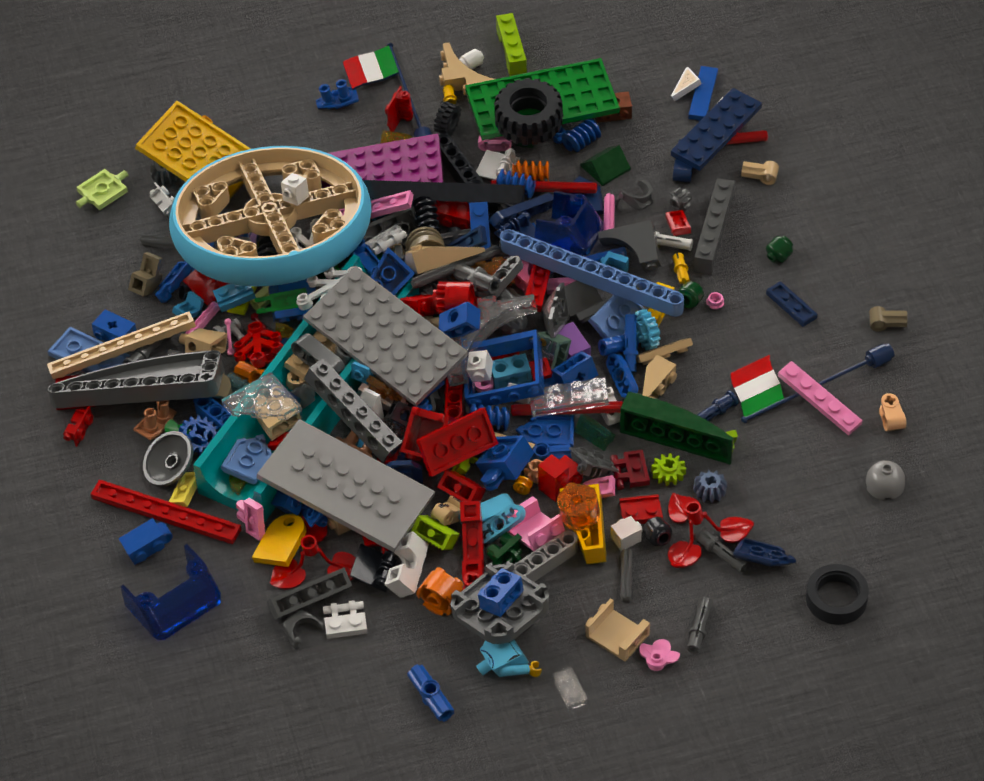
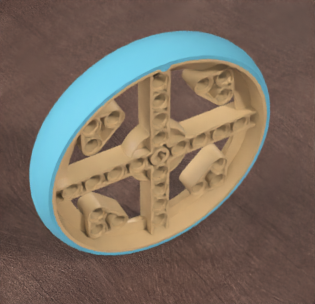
M298 146L260 147L220 158L192 175L183 184L172 203L169 215V229L175 248L182 258L191 267L210 278L241 286L282 285L316 276L346 259L357 248L367 232L371 218V199L368 189L359 174L338 157L320 150ZM293 173L307 178L309 197L298 206L283 201L282 194L271 193L264 176L282 175L284 180ZM321 180L325 181L331 186L322 188ZM243 181L251 200L247 202L244 209L218 215L230 202L228 186ZM345 208L344 215H342L340 209ZM199 212L202 219L196 221ZM323 214L312 227L314 245L299 250L290 229L296 224L297 220ZM250 232L256 235L270 236L278 255L258 256L255 243L234 238V236ZM217 241L218 250L207 243Z

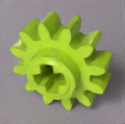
M669 453L668 457L661 454V460L655 458L654 464L651 467L653 479L658 478V484L665 481L666 486H669L670 482L677 485V479L683 481L684 475H686L685 461L679 462V455L672 458L671 453Z

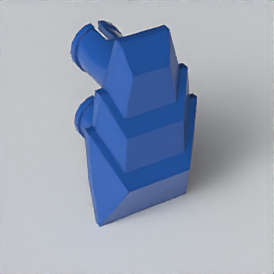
M344 79L336 82L337 90L330 91L328 84H323L319 87L321 98L316 100L317 108L338 109L352 105L359 101L356 89L352 91Z

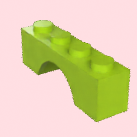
M513 13L496 15L497 34L499 41L504 46L509 76L527 73V60Z

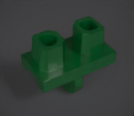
M505 532L499 542L503 545L501 549L495 544L488 547L487 555L493 560L492 565L503 564L507 561L513 564L521 560L520 555L523 553L520 549L522 536L518 533L513 536Z

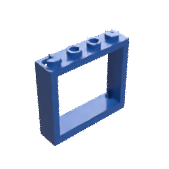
M536 329L463 345V348L468 351V356L470 351L487 350L491 357L534 349L535 381L475 393V382H472L466 371L467 356L463 360L464 392L469 408L471 404H475L478 408L480 404L486 407L487 405H499L545 395L542 341Z

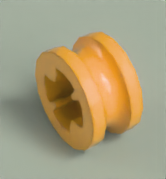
M519 476L513 485V489L519 494L527 495L533 486V482L525 476Z

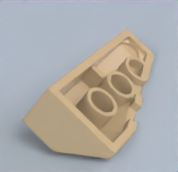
M422 244L412 246L411 250L405 253V263L415 274H421L485 252V248L422 246Z

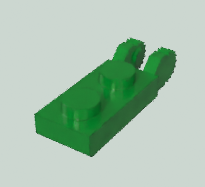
M306 288L254 298L257 303L270 300L271 305L269 308H259L256 310L257 314L299 308L296 302L297 297L302 293L307 294Z

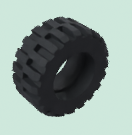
M525 78V80L521 81L520 79L515 80L514 83L510 82L505 86L506 88L503 87L499 91L494 103L495 125L499 133L504 135V138L508 141L512 140L515 144L522 143L524 146L532 144L533 146L538 145L539 142H547L548 138H553L555 133L559 132L563 122V104L560 93L552 85L550 86L545 81L540 82V79L530 80V78ZM527 108L537 109L541 111L540 113L535 115H521L516 113L519 110Z

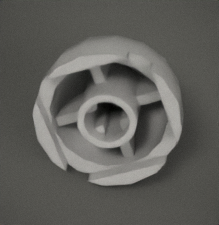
M888 460L878 461L867 472L866 489L877 499L885 500V498L890 497L891 500L896 499L904 491L905 474L902 468L895 462Z

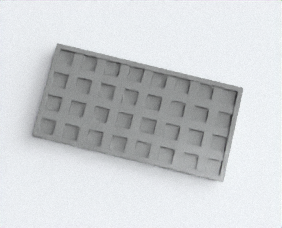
M356 266L303 316V319L343 349L357 362L369 367L370 372L415 407L468 356L466 349Z

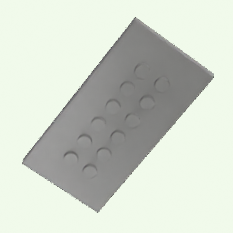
M300 419L257 473V479L392 552H395L414 525L417 517L422 514L435 495L434 490Z

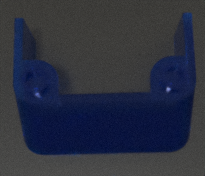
M555 191L551 218L557 220L551 222L537 219L534 238L578 255L587 256L599 238L598 232L603 231L604 223L584 195Z
M188 544L184 545L187 560L186 571L190 578L160 598H157L151 592H143L135 597L124 584L120 586L125 606L157 640H165L219 605L222 600L221 592L205 562Z

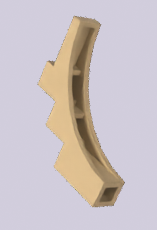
M450 42L443 43V51H440L441 61H445V63H443V68H441L442 75L439 76L440 86L452 85L454 91L463 90V94L467 95L465 85L494 80L468 68L457 58Z

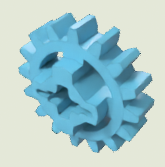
M647 309L636 311L637 337L639 343L641 342V347H645L646 351L657 348L660 345L659 340L661 338L659 336L660 329L655 317H652L651 312H648Z

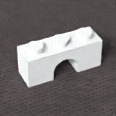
M413 531L407 533L394 552L399 556L402 564L390 568L385 581V586L400 598L416 592L429 546Z

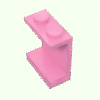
M532 496L520 504L526 511L524 520L510 529L508 533L513 536L518 533L522 536L520 542L532 551H535L564 532L565 529L561 515L558 514L552 519L540 511L538 500ZM514 510L515 514L511 517H517L516 513L518 512V510Z

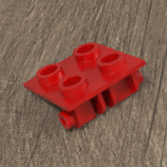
M402 86L398 88L397 92H394L392 100L385 108L390 135L393 134L401 119L411 121L413 118L410 94L407 91H402Z
M196 269L183 280L196 295L204 300L207 306L211 302L216 301L213 290L229 284L210 278Z

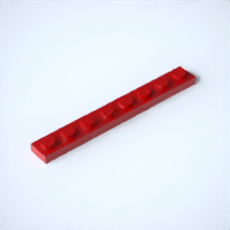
M100 479L90 494L91 499L232 545L241 531V525Z

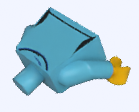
M515 640L504 644H492L484 641L483 646L480 648L485 660L476 665V667L483 676L490 670H493L499 677L524 674L538 677L541 674L542 669H535L539 667V662L532 661L529 666L528 659Z

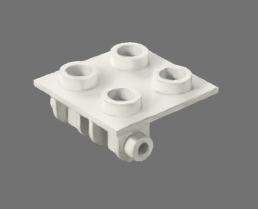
M512 148L507 149L505 154L486 150L476 172L480 177L497 180L501 169H504V175L510 170L512 176L513 163L516 165L517 160H520V158L516 157L515 150Z

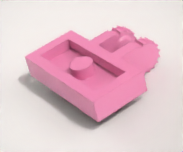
M251 498L239 500L236 502V508L239 509L237 518L245 523L246 533L260 541L265 534L263 506Z

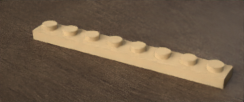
M190 311L50 362L47 366L53 380L62 378L67 374L81 371L91 365L99 364L102 361L116 358L126 352L135 351L137 348L151 345L156 341L188 331L196 327Z

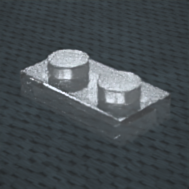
M572 667L552 674V678L569 710L588 704V698Z

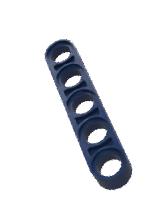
M551 193L541 195L496 212L492 215L489 222L495 229H499L500 226H504L508 221H512L513 218L517 219L523 212H528L530 216H534L551 209L556 204L557 199Z

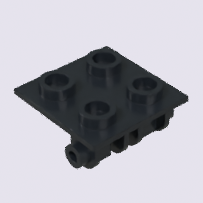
M360 544L350 576L386 593L388 587L385 586V581L389 569L395 567L396 556L390 550L383 554Z

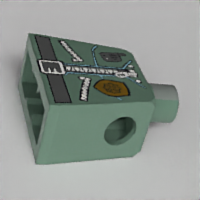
M547 331L538 332L542 341V358L547 357L552 370L566 361L572 340L560 334H557L555 338H551ZM532 349V353H531V356H532L533 359H534V349Z

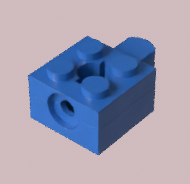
M524 435L496 437L498 444L482 453L476 465L483 474L480 480L487 490L491 491L498 488L503 480L517 479L521 471L529 463L534 451Z

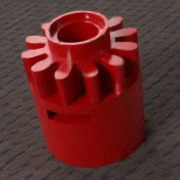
M439 282L437 289L433 290L432 295L433 306L438 308L437 313H443L465 302L474 305L475 292L473 282Z

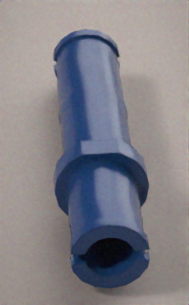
M626 314L625 351H623V355H625L626 363L631 372H637V315Z

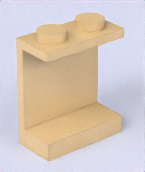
M611 598L606 604H602L594 617H590L585 624L586 637L625 662L650 635V623L643 619L637 625L614 610V600Z

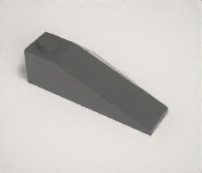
M560 283L542 306L540 312V319L543 320L544 326L551 338H555L570 319L564 283Z

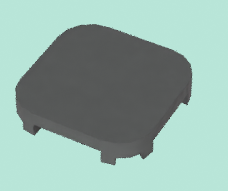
M507 561L506 565L499 564L493 566L491 562L485 566L486 572L463 591L455 590L451 594L452 600L450 605L453 618L487 642L504 644L516 639L544 616L549 610L550 598L547 586L543 582L540 585L536 584L516 571L513 563ZM502 568L522 577L524 591L506 612L499 617L480 609L478 593L487 585L491 577Z

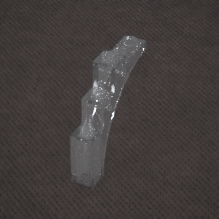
M534 294L498 301L496 295L477 298L478 308L481 309L480 329L465 336L451 339L466 349L469 356V352L477 351L482 341L496 329L516 318L536 313L537 306ZM468 356L447 376L450 386L469 383V375L466 371Z

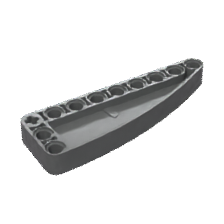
M217 350L161 356L116 365L72 377L50 385L48 393L54 408L208 398L218 394L224 366L221 353Z

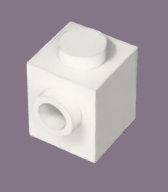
M292 173L281 182L283 201L298 206L309 197L307 178Z
M488 351L469 352L466 371L472 382L491 380L493 360Z
M629 516L611 525L610 538L622 551L641 542L643 529L638 521L636 522L632 516Z

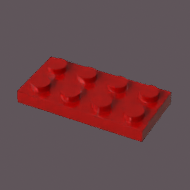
M480 408L416 440L428 474L432 477L498 444L486 408Z

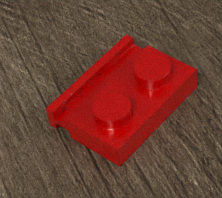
M659 494L619 498L622 519L632 516L640 524H645L653 517H661L663 519Z

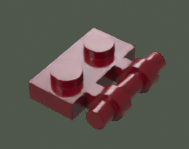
M643 450L624 452L623 459H618L617 455L610 456V460L614 463L613 466L619 470V472L613 471L617 490L624 489V482H629L630 488L650 485ZM621 468H626L627 472L621 473Z

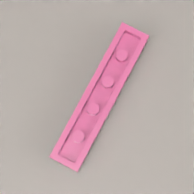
M409 190L371 200L370 219L410 209L414 196L413 193ZM345 208L340 209L342 215H344Z
M789 362L778 372L779 378L848 436L862 425V419L794 362Z

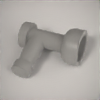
M235 318L232 320L230 329L239 341L244 335L239 330L241 328L239 320ZM215 326L212 330L227 333V326Z

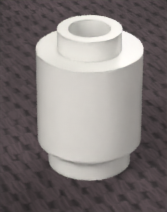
M473 49L462 55L459 60L473 70L483 64L484 56L481 51Z

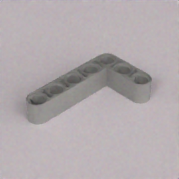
M570 530L562 532L514 564V569L533 582L537 581L577 553V534Z

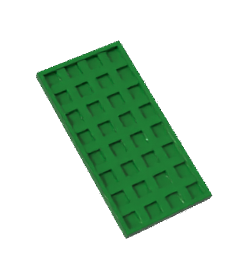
M601 58L465 85V91L482 140L504 136L499 133L495 125V98L503 87L506 88L507 84L510 82L514 83L518 79L520 81L525 80V78H530V80L540 79V82L545 81L557 89L563 104L562 124L620 113L618 101ZM527 108L519 110L516 113L521 115H535L540 113L541 111L537 109Z

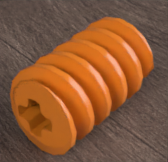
M517 160L516 165L513 163L512 176L515 172H518V178L524 173L526 179L529 175H532L533 181H538L539 178L540 181H545L546 179L549 181V162L546 161L543 166L542 162L539 161L538 165L535 166L533 160L530 165H528L527 160L524 161L523 165H521L520 160Z

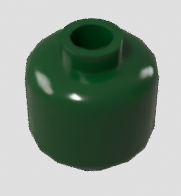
M786 236L774 237L766 246L767 258L773 263L776 261L779 263L785 262L793 253V243Z
M693 281L684 283L678 290L684 296V308L687 309L696 307L704 296L702 287Z

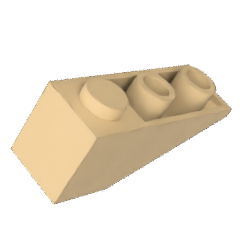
M656 355L646 367L642 395L657 399L659 395L662 396L666 391V387L676 380V364Z

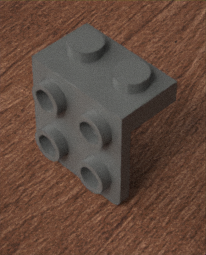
M577 280L565 286L569 317L574 323L578 321L581 324L587 322L591 318L590 315L596 313L609 300L602 301L595 287Z

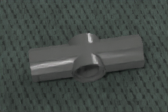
M464 264L455 266L454 278L461 282H473L474 291L480 289L490 294H497L500 291L501 281L499 278L489 275L483 268L478 266L474 269Z

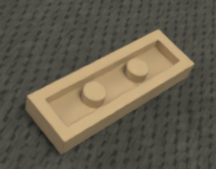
M685 338L637 355V363L647 365L656 355L668 358L671 356V352L677 351L678 354L688 351V347L693 345L691 338Z

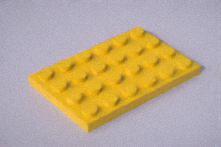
M176 101L135 146L136 150L185 182L206 165L225 156L251 149L179 101ZM243 181L228 186L230 198L244 184Z

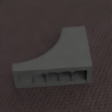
M652 220L598 232L602 246L618 245L629 249L639 258L643 270L652 271L657 267H661L656 231Z

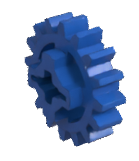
M197 415L195 420L191 416L189 421L184 420L182 426L180 425L179 432H182L191 440L193 454L197 452L198 456L208 446L209 438L213 439L219 429L218 426L213 427V420L208 422L207 417L202 420L200 415Z

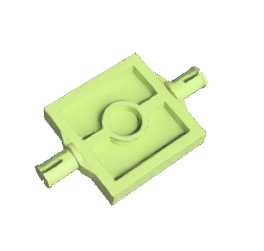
M103 169L77 186V192L83 197L76 201V205L81 208L86 203H91L98 210L103 209L128 192L127 187L121 183V180L128 177V173L123 170L118 175H114Z

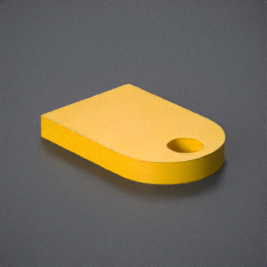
M287 514L276 518L268 526L252 555L253 561L255 563L289 567L301 544V539L306 535L307 530L302 518L294 514Z

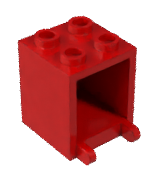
M412 406L400 452L406 454L405 458L421 462L423 458L416 440L457 419Z

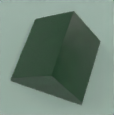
M620 145L608 147L580 163V166L602 186L631 170Z

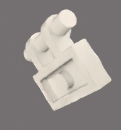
M395 224L365 242V244L375 255H378L381 252L384 253L388 247L401 243L402 239L407 237V234L404 230L402 231L401 227Z
M352 600L349 603L338 605L337 603H331V606L323 607L324 614H332V617L324 618L327 639L367 634L365 612L356 613V610L364 609L363 601L355 602V600ZM350 611L348 615L338 616L339 612Z

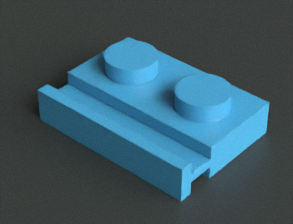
M227 284L213 290L221 312L256 298L251 286Z

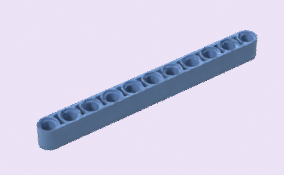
M507 229L500 234L501 251L505 254L519 256L521 260L667 315L677 317L683 314L684 296L678 291L514 230Z

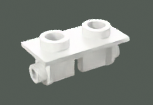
M155 182L154 184L157 188L150 191V198L165 216H169L175 198L173 196L169 198L170 192L163 185L160 187Z

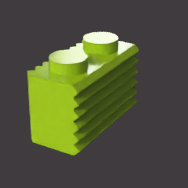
M419 515L411 530L421 539H425V541L435 545L438 549L441 548V550H452L460 535L457 531L442 525L439 521L432 519L428 515Z

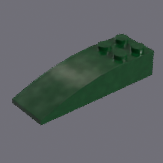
M628 391L620 410V433L731 465L733 452L732 436L709 421L683 408L656 398Z

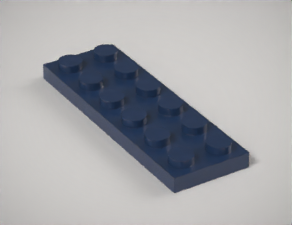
M732 88L671 150V156L701 171L762 108V102Z

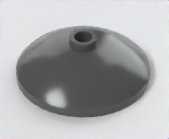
M169 431L157 437L151 443L144 456L143 472L146 479L156 486H168L178 481L187 472L192 462L193 445L191 440L179 431Z

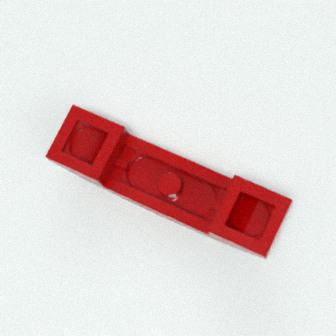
M480 500L460 502L463 539V579L464 575L468 572H476L480 576L484 574V538Z

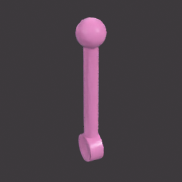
M227 318L224 321L227 326V354L233 356L235 351L232 348L230 329L232 321Z

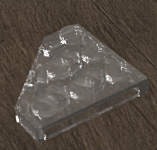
M272 372L221 399L223 406L232 416L238 417L244 414L251 415V418L267 419V416L277 417L278 420H287L302 411L301 405Z

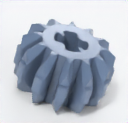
M708 469L707 473L701 471L699 476H696L693 489L697 498H702L703 502L710 500L713 503L714 499L720 501L721 497L725 496L727 482L724 480L723 474L718 475L717 470L711 473Z

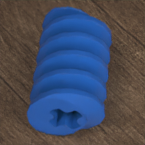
M591 118L562 135V142L568 151L574 150L579 152L580 148L583 149L591 141L594 142L596 138H600L601 131L595 120Z
M501 169L496 184L525 185V195L527 198H532L536 180L532 181V175L525 179L524 173L518 178V172L511 176L510 170L504 175V169Z
M471 404L469 414L484 408V406L480 404L477 408L475 404ZM487 405L486 411L492 427L496 425V429L499 431L501 425H503L504 431H507L510 411L508 410L507 412L506 407H502L499 410L498 406H494L492 410L491 406Z

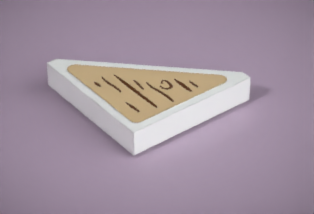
M689 67L684 70L671 95L674 101L702 84Z

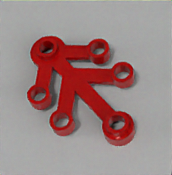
M255 321L248 325V334L233 344L236 362L245 361L246 354L254 348V353L249 357L251 364L255 368H262L266 362L262 346L271 348L273 353H278L282 349V336L280 332L266 330L262 322ZM261 336L269 337L271 340L261 338Z

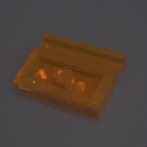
M369 375L366 382L371 385L370 390L380 394V397L384 400L388 397L391 400L401 402L402 397L395 390Z

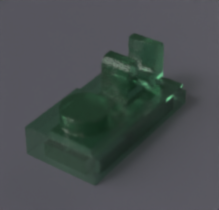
M580 415L574 431L605 451L608 444L613 442L615 434H612L610 430L588 415Z

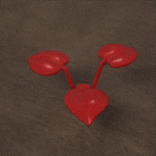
M672 493L668 505L669 517L673 522L679 524L687 520L689 521L690 542L679 541L669 548L668 558L671 566L685 568L699 560L702 550L699 545L693 544V525L701 524L704 518L716 531L721 532L722 540L728 543H736L743 540L754 527V522L742 517H728L720 522V527H718L707 515V512L702 511L700 502L697 499Z
M302 515L301 518L305 523L307 531L306 535L301 539L303 551L300 553V563L298 564L296 560L292 559L289 567L275 565L270 584L279 589L298 587L306 578V572L301 568L305 556L312 557L317 553L330 564L327 569L328 574L345 567L351 581L354 579L350 576L355 557L347 552H337L334 554L332 561L329 560L318 546V542L324 540L327 535V525L319 527L315 524L311 528Z

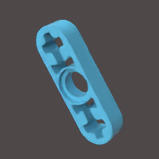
M511 504L483 524V536L485 535L484 531L489 533L486 534V539L484 538V544H491L505 532H508L522 522L526 516L524 507ZM514 510H518V512L516 513L517 517H511L515 514ZM499 519L504 521V526L501 530L497 528V521Z

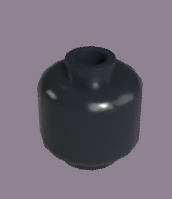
M653 517L644 524L643 535L652 545L662 546L670 541L672 529L661 517Z

